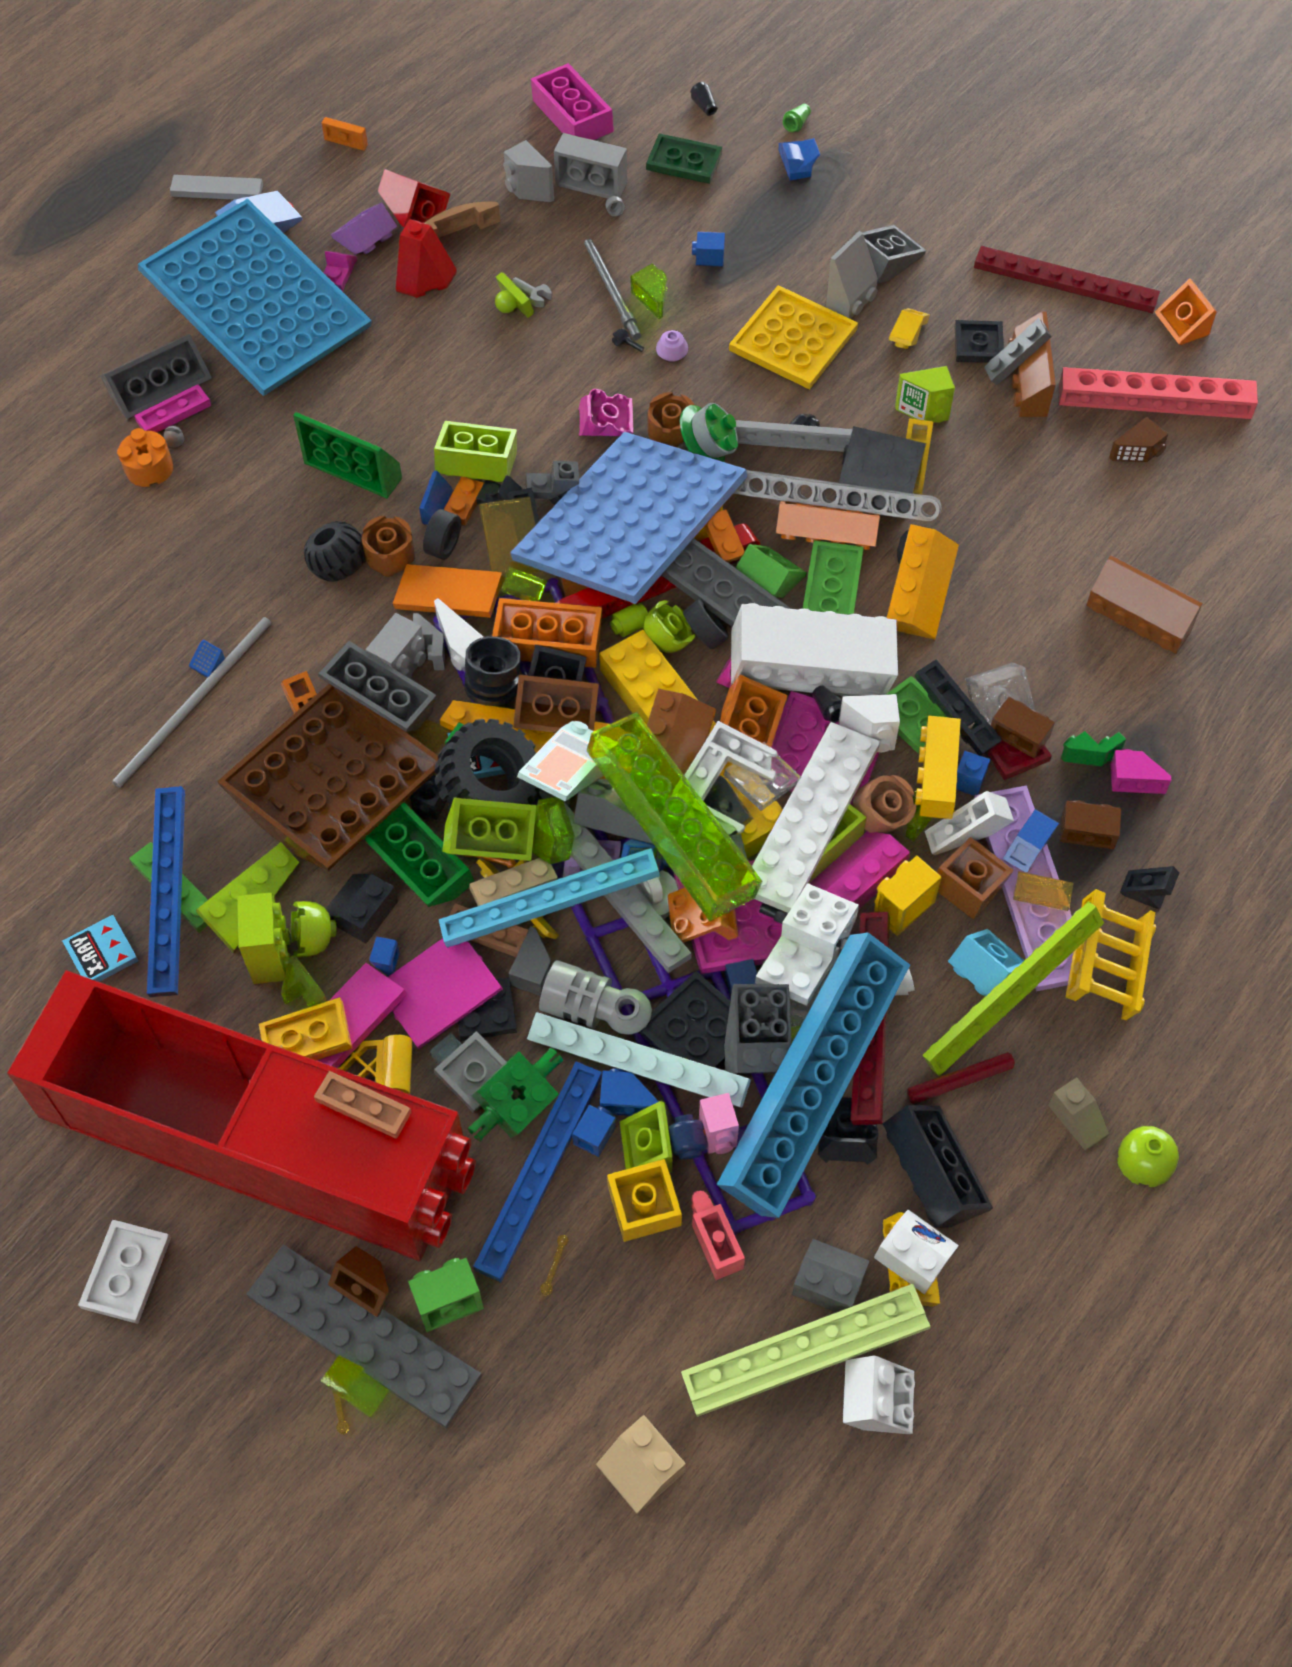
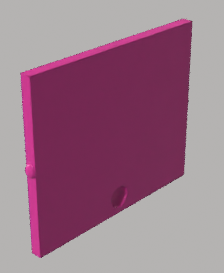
M442 938L388 977L405 989L407 993L392 1012L395 1014L394 1018L399 1020L418 1049L503 990L482 961V956H478L468 941L447 948Z

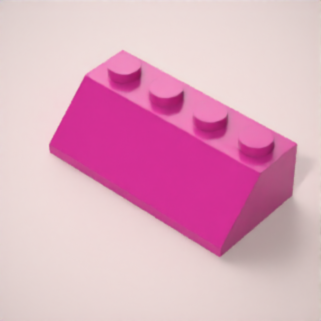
M867 831L809 884L858 904L859 910L878 893V885L887 877L891 879L896 874L898 867L904 861L909 860L910 852L890 834L870 833Z

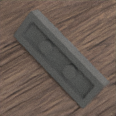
M1039 318L1035 320L984 366L990 380L994 384L998 385L1052 337L1042 320Z

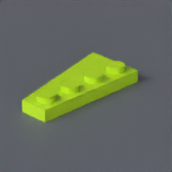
M280 842L196 910L197 914L233 953L239 945L237 896L272 892L274 897L297 867L299 861Z

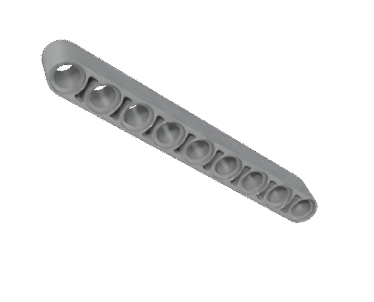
M746 470L747 478L733 493L922 521L934 520L942 509L940 500L933 496ZM754 478L762 480L763 489L761 491L753 488L752 481ZM778 481L786 483L788 487L786 494H781L777 491L776 485ZM802 485L811 487V497L806 498L801 494L800 489ZM827 488H832L836 491L837 497L835 501L826 499L825 490ZM851 492H858L860 494V504L855 505L850 502L849 495ZM876 495H881L885 498V507L878 508L875 506L874 497ZM900 499L910 501L911 508L909 511L899 509L898 502ZM924 503H933L936 507L935 514H926L923 511Z

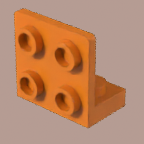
M716 876L668 894L671 929L683 943L713 931L719 933L727 940L738 937L732 888Z

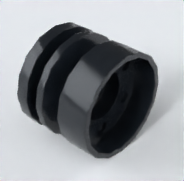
M495 636L478 638L470 643L465 654V692L467 696L475 703L496 707L514 700L517 696L520 672V651L518 647L510 640Z

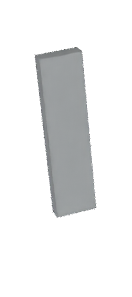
M174 175L170 194L171 197L236 200L260 195L263 181L257 178Z

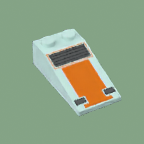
M572 721L563 726L519 771L517 777L566 801L609 772L619 744L612 741L611 737L606 734L596 733L588 729V726L582 722Z

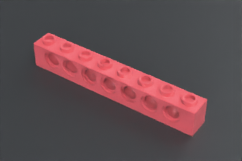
M1063 367L1059 381V405L1252 419L1258 404L1257 383L1252 380Z

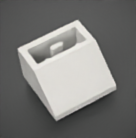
M877 1356L846 1360L843 1423L867 1431L913 1434L914 1371Z

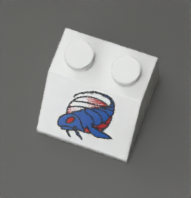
M907 1210L882 1242L874 1258L925 1294L959 1245L910 1210Z

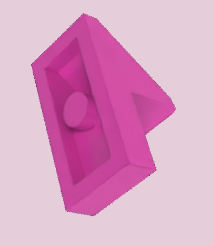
M325 251L327 266L323 273L343 292L357 261V256Z

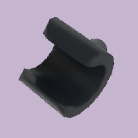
M618 329L612 334L614 336L612 338L614 345L620 346L625 342L627 345L643 352L644 347L629 338V334L625 329Z

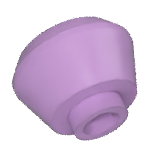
M671 330L662 334L656 345V351L662 359L674 362L686 356L688 344L680 332Z

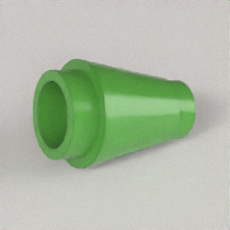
M802 104L786 112L783 118L784 128L789 132L801 130L811 114L810 107L807 104Z

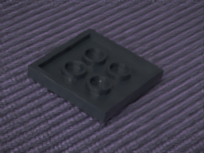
M853 426L839 483L913 493L926 443ZM851 492L849 500L855 505L860 504L861 496L858 492ZM876 495L874 497V504L878 508H883L886 505V500L883 496ZM900 499L898 502L899 509L909 511L910 501Z
M695 971L651 1012L650 1021L638 1033L656 1050L719 1068L725 1062L724 1044L731 1001Z

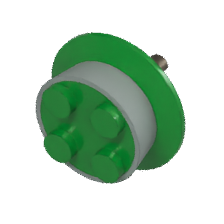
M709 403L703 408L689 405L683 409L680 416V428L684 442L679 444L677 448L724 462L725 455L733 453L738 447V436L735 428L736 420L716 403Z

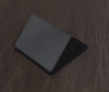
M535 645L528 676L581 682L587 657Z

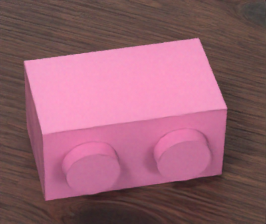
M729 1093L700 1100L699 1120L703 1122L708 1142V1154L714 1152L716 1154H725L733 1150V1147H737L739 1124Z

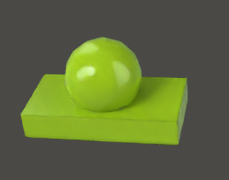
M501 272L498 274L496 279L501 291L495 297L496 308L502 313H510L517 307L527 318L533 315L534 310L529 298L505 273Z

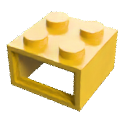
M918 856L914 857L910 862L904 861L891 879L887 877L878 885V893L874 901V912H888L890 916V930L898 936L935 903L941 876Z

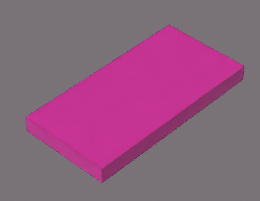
M365 963L330 999L333 1000L340 997L343 1001L352 1049L316 1061L338 1068L407 995L405 989Z

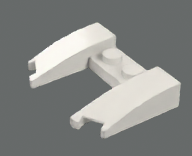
M718 721L663 809L662 814L664 818L718 845H723V838L734 831L740 834L744 831L745 826L706 806L702 802L727 761L774 782L776 772L771 771L772 757H777V751Z

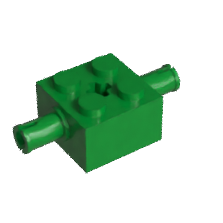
M549 1048L534 1065L520 1052H517L471 1095L485 1110L467 1128L471 1135L480 1127L482 1128L474 1136L477 1141L481 1142L497 1124L510 1138L518 1135L559 1095L546 1080V1077L563 1062L560 1055L549 1062L557 1051ZM514 1090H517L519 1092L518 1098L513 1100L511 1095Z

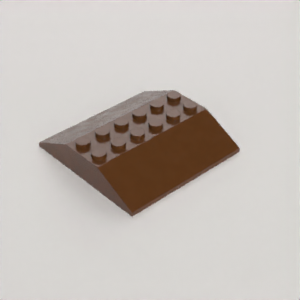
M328 684L217 782L272 837L282 842L296 856L329 871L435 774V763L439 759L438 755L401 728L331 684Z

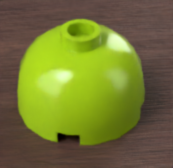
M659 601L646 615L643 629L659 651L665 653L680 651L692 642L695 634L692 635V628L686 621L683 610L677 605L670 607L666 605L669 601Z
M294 902L293 906L298 908L297 911L291 912V942L297 940L298 950H293L295 957H309L323 952L329 946L330 938L336 936L335 920H330L328 911L316 902Z
M1141 1126L1133 1129L1121 1141L1118 1150V1165L1123 1175L1132 1183L1156 1187L1166 1183L1174 1174L1179 1160L1178 1147L1173 1138L1164 1130L1154 1126Z

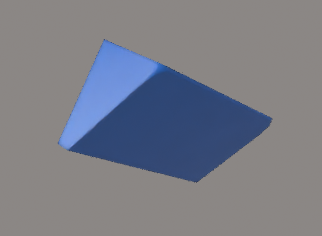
M435 470L432 472L419 507L421 522L425 525H428L431 517L437 510H444L453 492L451 485Z

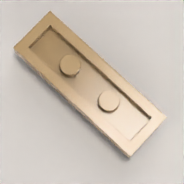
M543 856L470 883V891L477 905L480 906L557 880V875L547 856Z

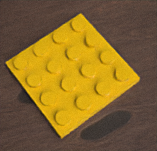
M778 285L730 342L729 351L810 390L856 332L858 322Z

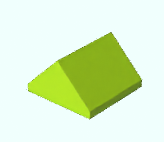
M659 1101L619 1121L626 1169L665 1159L669 1173L672 1172V1151L664 1102Z

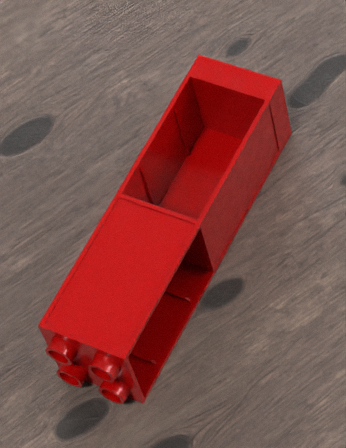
M67 970L64 972L7 1072L36 1115L43 1120L421 1262L428 1245L440 1248L444 1243L452 1222V1214L444 1211L452 1190L461 1194L466 1192L476 1167V1160L468 1157L471 1138L463 1136L457 1111ZM331 1071L409 1107L412 1113L397 1139L316 1102L314 1096L328 1072Z

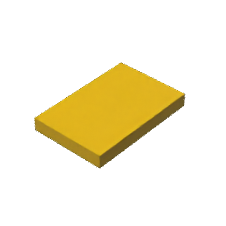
M340 997L259 1024L261 1040L263 1042L313 1060L323 1059L352 1049L344 1005Z

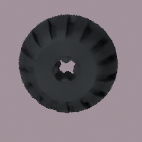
M333 521L323 525L321 528L319 527L310 535L304 546V557L309 570L318 578L331 582L343 580L347 576H351L360 568L365 560L361 533L354 526L342 521Z

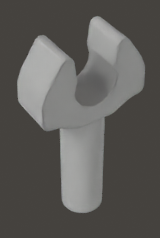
M517 277L513 278L512 282L521 291L530 295L532 306L544 307V299L541 296L552 300V293L547 285L542 284L535 288Z

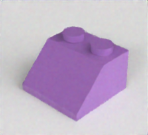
M381 202L362 211L332 233L331 236L352 253L364 252V254H367L376 248L375 242L378 240L383 242L393 235L391 231L397 225Z

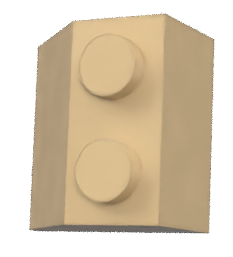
M645 1415L622 1433L596 1464L637 1515L682 1476L686 1470V1463Z

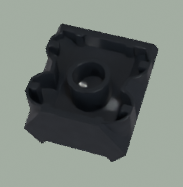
M841 1098L818 1142V1155L825 1163L831 1160L865 1162L868 1165L877 1158L879 1135L877 1124H852V1098Z

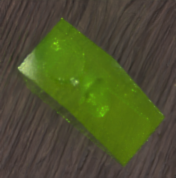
M652 263L630 276L631 293L658 319L663 318L667 294V276L663 270H659Z
M558 797L538 800L532 853L548 864L569 860L575 834L563 800Z

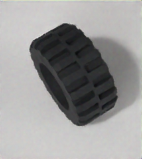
M479 719L473 723L463 725L438 755L439 760L435 763L434 771L438 774L435 777V783L437 787H441L439 792L443 801L447 800L449 803L447 807L449 809L454 798L531 805L538 797L541 789L518 778L517 775L537 754L534 751L536 746L532 740L528 741L524 737L525 733L520 729L518 731L514 730L512 724L507 722L499 724L497 719H489L487 722L484 719ZM483 756L495 761L506 774L508 790H492L480 783L472 772L470 757Z

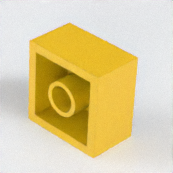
M665 1159L607 1175L608 1189L624 1242L681 1226L682 1213Z

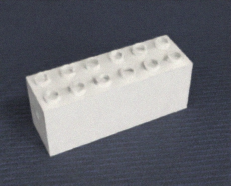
M755 603L742 604L731 630V685L741 674L772 689L812 693L816 687L824 685L835 695L841 696L885 695L889 692L898 676L896 620L887 619L882 616L874 618L864 617L859 614H836L832 611L816 612L809 609H786L782 606H759Z

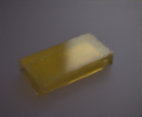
M1018 871L1013 900L1068 911L1073 883Z

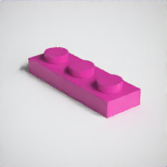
M197 384L134 416L136 422L144 431L157 433L210 407L211 402Z

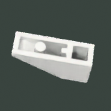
M437 598L434 601L436 616L451 656V662L458 670L465 672L466 649L470 643L478 638H483V636Z
M986 791L953 812L952 819L939 821L927 829L925 834L932 854L938 855L962 846L970 837L977 841L993 835L1014 822L1006 798Z

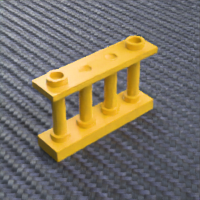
M1095 889L1082 899L1081 908L1089 901L1097 907L1103 919L1134 930V941L1132 944L1102 932L1101 928L1095 931L1073 952L1066 998L1077 1001L1085 994L1091 992L1122 1004L1121 1019L1128 1020L1137 1013H1140L1145 1003L1143 991L1151 939L1156 930V924H1154L1156 912L1150 910L1138 920L1106 908V904H1104L1106 893ZM1097 943L1131 955L1129 968L1098 957L1096 953ZM1095 967L1126 979V992L1123 993L1094 982L1092 978L1093 968Z

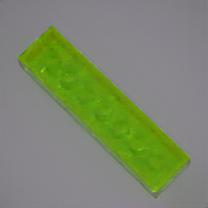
M635 712L592 732L586 752L708 920L712 921L756 898L763 882L640 715Z

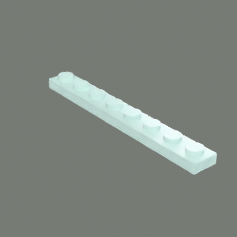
M538 1012L535 1014L527 1037L530 1041L709 1098L729 1093L732 1105L740 1108L743 1107L751 1082L749 1078Z

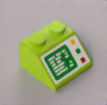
M947 366L900 374L895 403L896 410L914 419L933 421V423L949 420L955 386Z

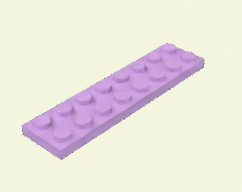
M1026 785L991 792L1006 798L1014 822L995 834L986 837L990 852L1014 870L1002 886L1025 958L1027 959L1036 948L1040 947L1072 915L1047 844L1042 848L1027 873L1003 859L1017 834L1035 810ZM1073 953L1035 987L1036 991L1068 985Z

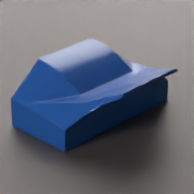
M815 139L779 143L778 150L789 180L811 177L813 164L820 156Z

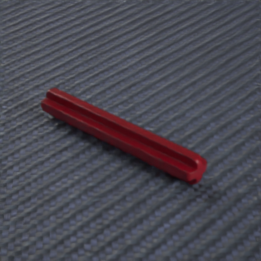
M1007 1052L909 1087L907 1089L908 1099L911 1104H916L1013 1069L1015 1065L1014 1058L1011 1053Z

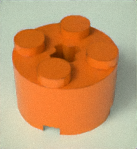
M136 428L121 442L117 450L127 478L137 486L149 487V484L163 483L173 472V461L164 437L156 432Z

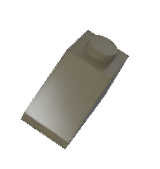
M1077 1077L1054 1092L1048 1106L1085 1151L1109 1135L1096 1100Z

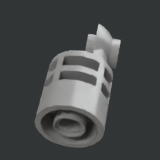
M559 960L554 962L546 977L539 1001L540 1011L563 1019H571L572 1022L577 1024H586L587 1027L592 1029L597 1027L601 1019L607 1021L610 1027L618 1033L628 1035L638 1033L645 1028L651 1019L652 1012L650 1001L645 994L637 989L626 988L619 990L611 987V978L598 976L594 972L584 971L582 968ZM632 1004L635 1006V1011L631 1015L624 1016L620 1013L624 1005Z

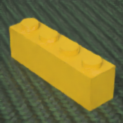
M928 716L927 726L921 727L920 742H925V747L920 746L918 760L919 763H923V768L918 767L917 783L922 784V788H917L915 805H920L919 816L944 819L953 818L961 719Z

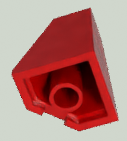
M384 169L378 189L379 194L403 227L406 226L410 219L425 223L435 215L446 211L451 195L449 192Z
M410 219L401 232L399 239L396 292L418 298L426 295V291L435 288L440 291L448 288L457 273V269L432 226Z

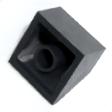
M352 874L326 908L330 920H335L336 927L366 944L398 903L395 887L373 874Z

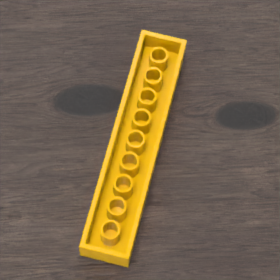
M644 630L599 653L600 671L644 729H646L658 689L683 693L698 700ZM713 720V723H712V726H711L709 735H710L711 731L713 730L714 726L716 725V723H715L714 720ZM727 761L719 776L727 780L754 818L745 826L743 832L740 834L736 833L740 841V849L737 852L743 860H746L761 851L783 809L755 773Z

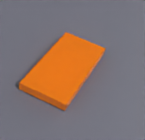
M407 564L396 592L393 606L395 609L436 613L434 601L438 598L457 615L491 618L504 577L502 572Z

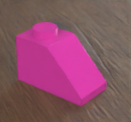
M1130 749L1115 750L1110 764L1112 791L1166 794L1171 783L1170 774L1142 751Z

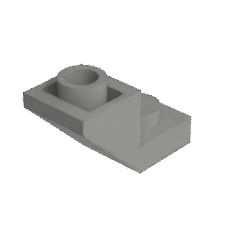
M413 613V622L422 626L425 649H428V660H433L434 670H445L443 634L420 614Z

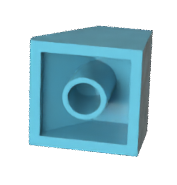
M988 929L966 936L948 960L954 967L953 970L962 978L970 980L975 985L976 991L985 997L995 986L999 985L1010 975L1016 967L1025 961Z

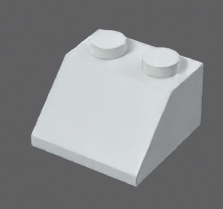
M896 694L842 697L838 725L880 741L877 752L894 750L900 724Z

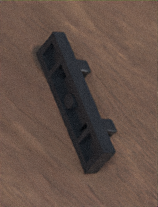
M937 659L916 672L914 677L928 693V697L933 704L936 703L947 718L961 719L960 737L966 744L968 743L977 755L982 756L1001 743L1002 738Z

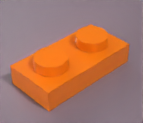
M325 117L321 122L324 140L363 151L368 146L366 129L364 127Z
M461 477L444 510L460 516L461 524L466 526L477 505L476 497L484 483Z
M727 510L716 512L704 526L716 555L727 563L741 559L745 551Z

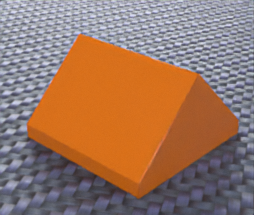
M1190 278L1155 311V314L1179 345L1208 336L1217 313Z

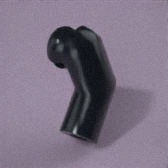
M798 414L789 424L819 427L820 422L812 414Z

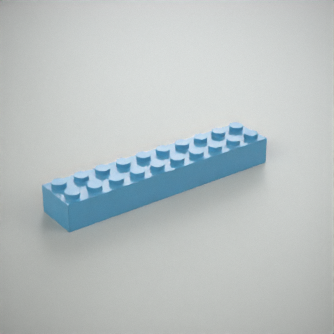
M870 933L853 934L847 939L716 1184L760 1216L780 1217L910 967L909 963Z

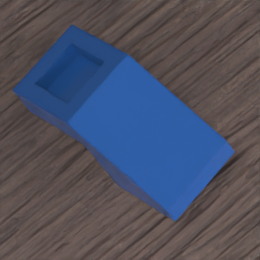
M1035 809L1017 834L1003 859L1027 873L1059 823Z

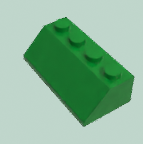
M405 802L364 838L367 844L428 907L455 900L470 887V883L475 882L470 869L455 854L443 852V841Z

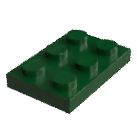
M659 133L646 162V170L710 184L722 155V147Z

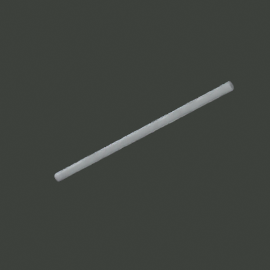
M263 617L113 779L112 783L116 787L121 788L265 632L271 625V621L268 618Z

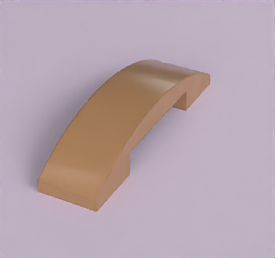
M475 202L460 205L435 215L426 221L425 224L432 226L438 238L474 224L483 229L500 222L499 204L497 202Z

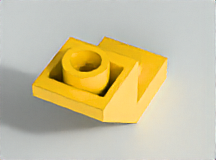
M909 308L902 310L889 336V340L894 341L895 346L905 349L916 345L921 326L928 324L930 314Z

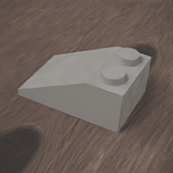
M860 231L836 252L830 261L826 308L849 319L854 315H858L868 302L874 300L878 292L876 289L878 278L864 235Z

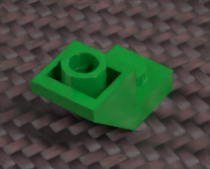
M1084 731L1077 737L1073 735L1065 741L1061 759L1069 763L1103 766L1112 760L1115 750L1123 749L1126 738L1118 732L1111 738L1109 736L1105 737L1098 744Z

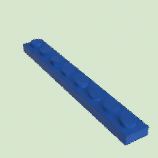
M182 786L155 789L147 995L150 998L178 995L185 790Z
M575 1062L473 1266L474 1271L502 1282L573 1137L572 1133L584 1115L602 1078V1072Z

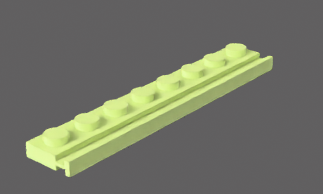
M911 1284L681 1371L695 1413L699 1417L930 1329V1324L916 1289Z

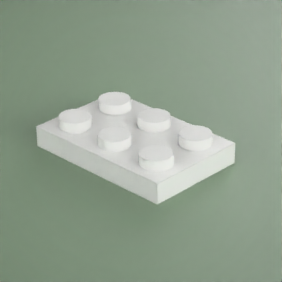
M112 1220L78 1306L84 1310L138 1324L170 1243V1235Z

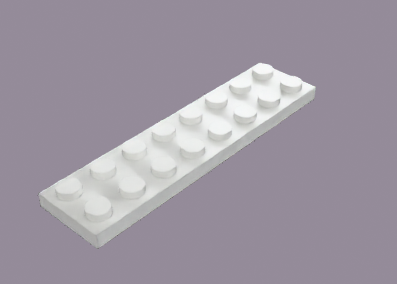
M831 722L741 885V894L784 912H790L809 882L879 749L880 741Z

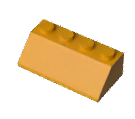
M910 524L887 614V619L896 620L898 632L934 640L936 639L959 544L935 529Z

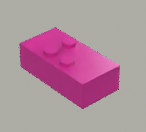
M569 63L531 78L534 103L562 133L595 140L614 132L612 109Z

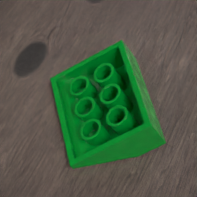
M294 413L293 417L304 464L388 499L402 480L400 462L381 447L300 413Z

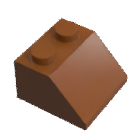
M970 837L938 868L937 873L941 876L938 893L974 920L990 904L1014 870Z

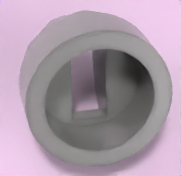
M613 195L606 200V209L609 215L619 216L623 213L625 205L620 197Z
M169 426L165 429L164 439L167 446L175 448L183 444L184 435L179 427Z

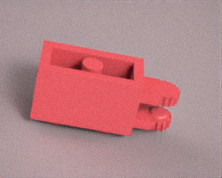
M701 1190L696 1193L694 1192L691 1199L693 1210L692 1227L715 1280L743 1270L745 1257L721 1204L713 1206L707 1192L705 1193Z

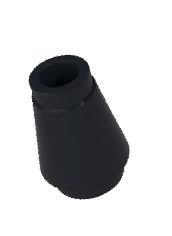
M705 82L696 83L690 90L691 99L707 116H711L718 109L711 88Z
M824 685L816 687L812 692V696L823 718L832 723L839 722L842 700Z

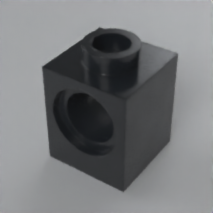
M433 775L410 796L413 811L419 816L425 818L429 816L437 820L447 800L443 801L439 795L441 787L436 786V776ZM434 796L432 799H425L426 797Z

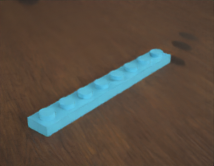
M650 848L439 919L444 943L448 948L659 877L660 873L653 851Z

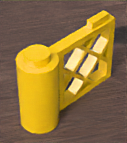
M389 1035L384 1040L363 1041L354 1050L356 1052H352L350 1054L351 1057L341 1067H338V1069L346 1071L357 1060L364 1067L357 1076L365 1078L371 1073L375 1077V1082L410 1094L412 1039L405 1035ZM377 1049V1057L369 1065L359 1058L367 1050Z

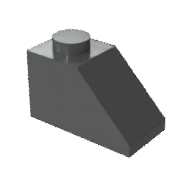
M530 926L509 972L510 986L541 996L546 977L551 969V960L536 928Z

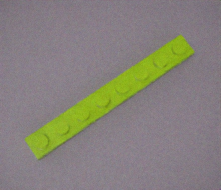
M1088 901L1081 909L1077 910L1064 925L1058 928L1040 947L1036 948L1024 962L1016 967L999 985L995 986L983 1000L972 1007L970 1012L957 1024L953 1025L943 1037L931 1045L923 1054V1057L932 1071L938 1076L943 1074L1104 924L1097 907Z

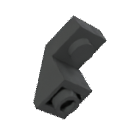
M553 461L551 474L526 473V488L532 487L534 499H552L579 484L578 462Z

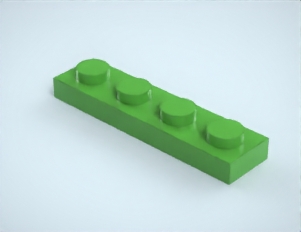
M152 842L129 858L132 865L150 883L152 881ZM182 874L181 915L200 933L208 925L197 914L196 910L208 899Z

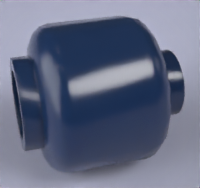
M693 1115L676 1117V1123L668 1127L672 1154L679 1156L680 1160L703 1156L702 1152L708 1147L703 1122L697 1119L693 1120Z

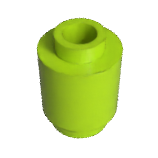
M632 604L612 614L610 626L616 635L620 634L622 637H625L643 628L648 612L643 604Z

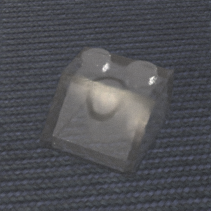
M1010 663L965 678L970 701L990 725L992 718L1008 697L1023 702L1027 707L1035 711L1026 668Z

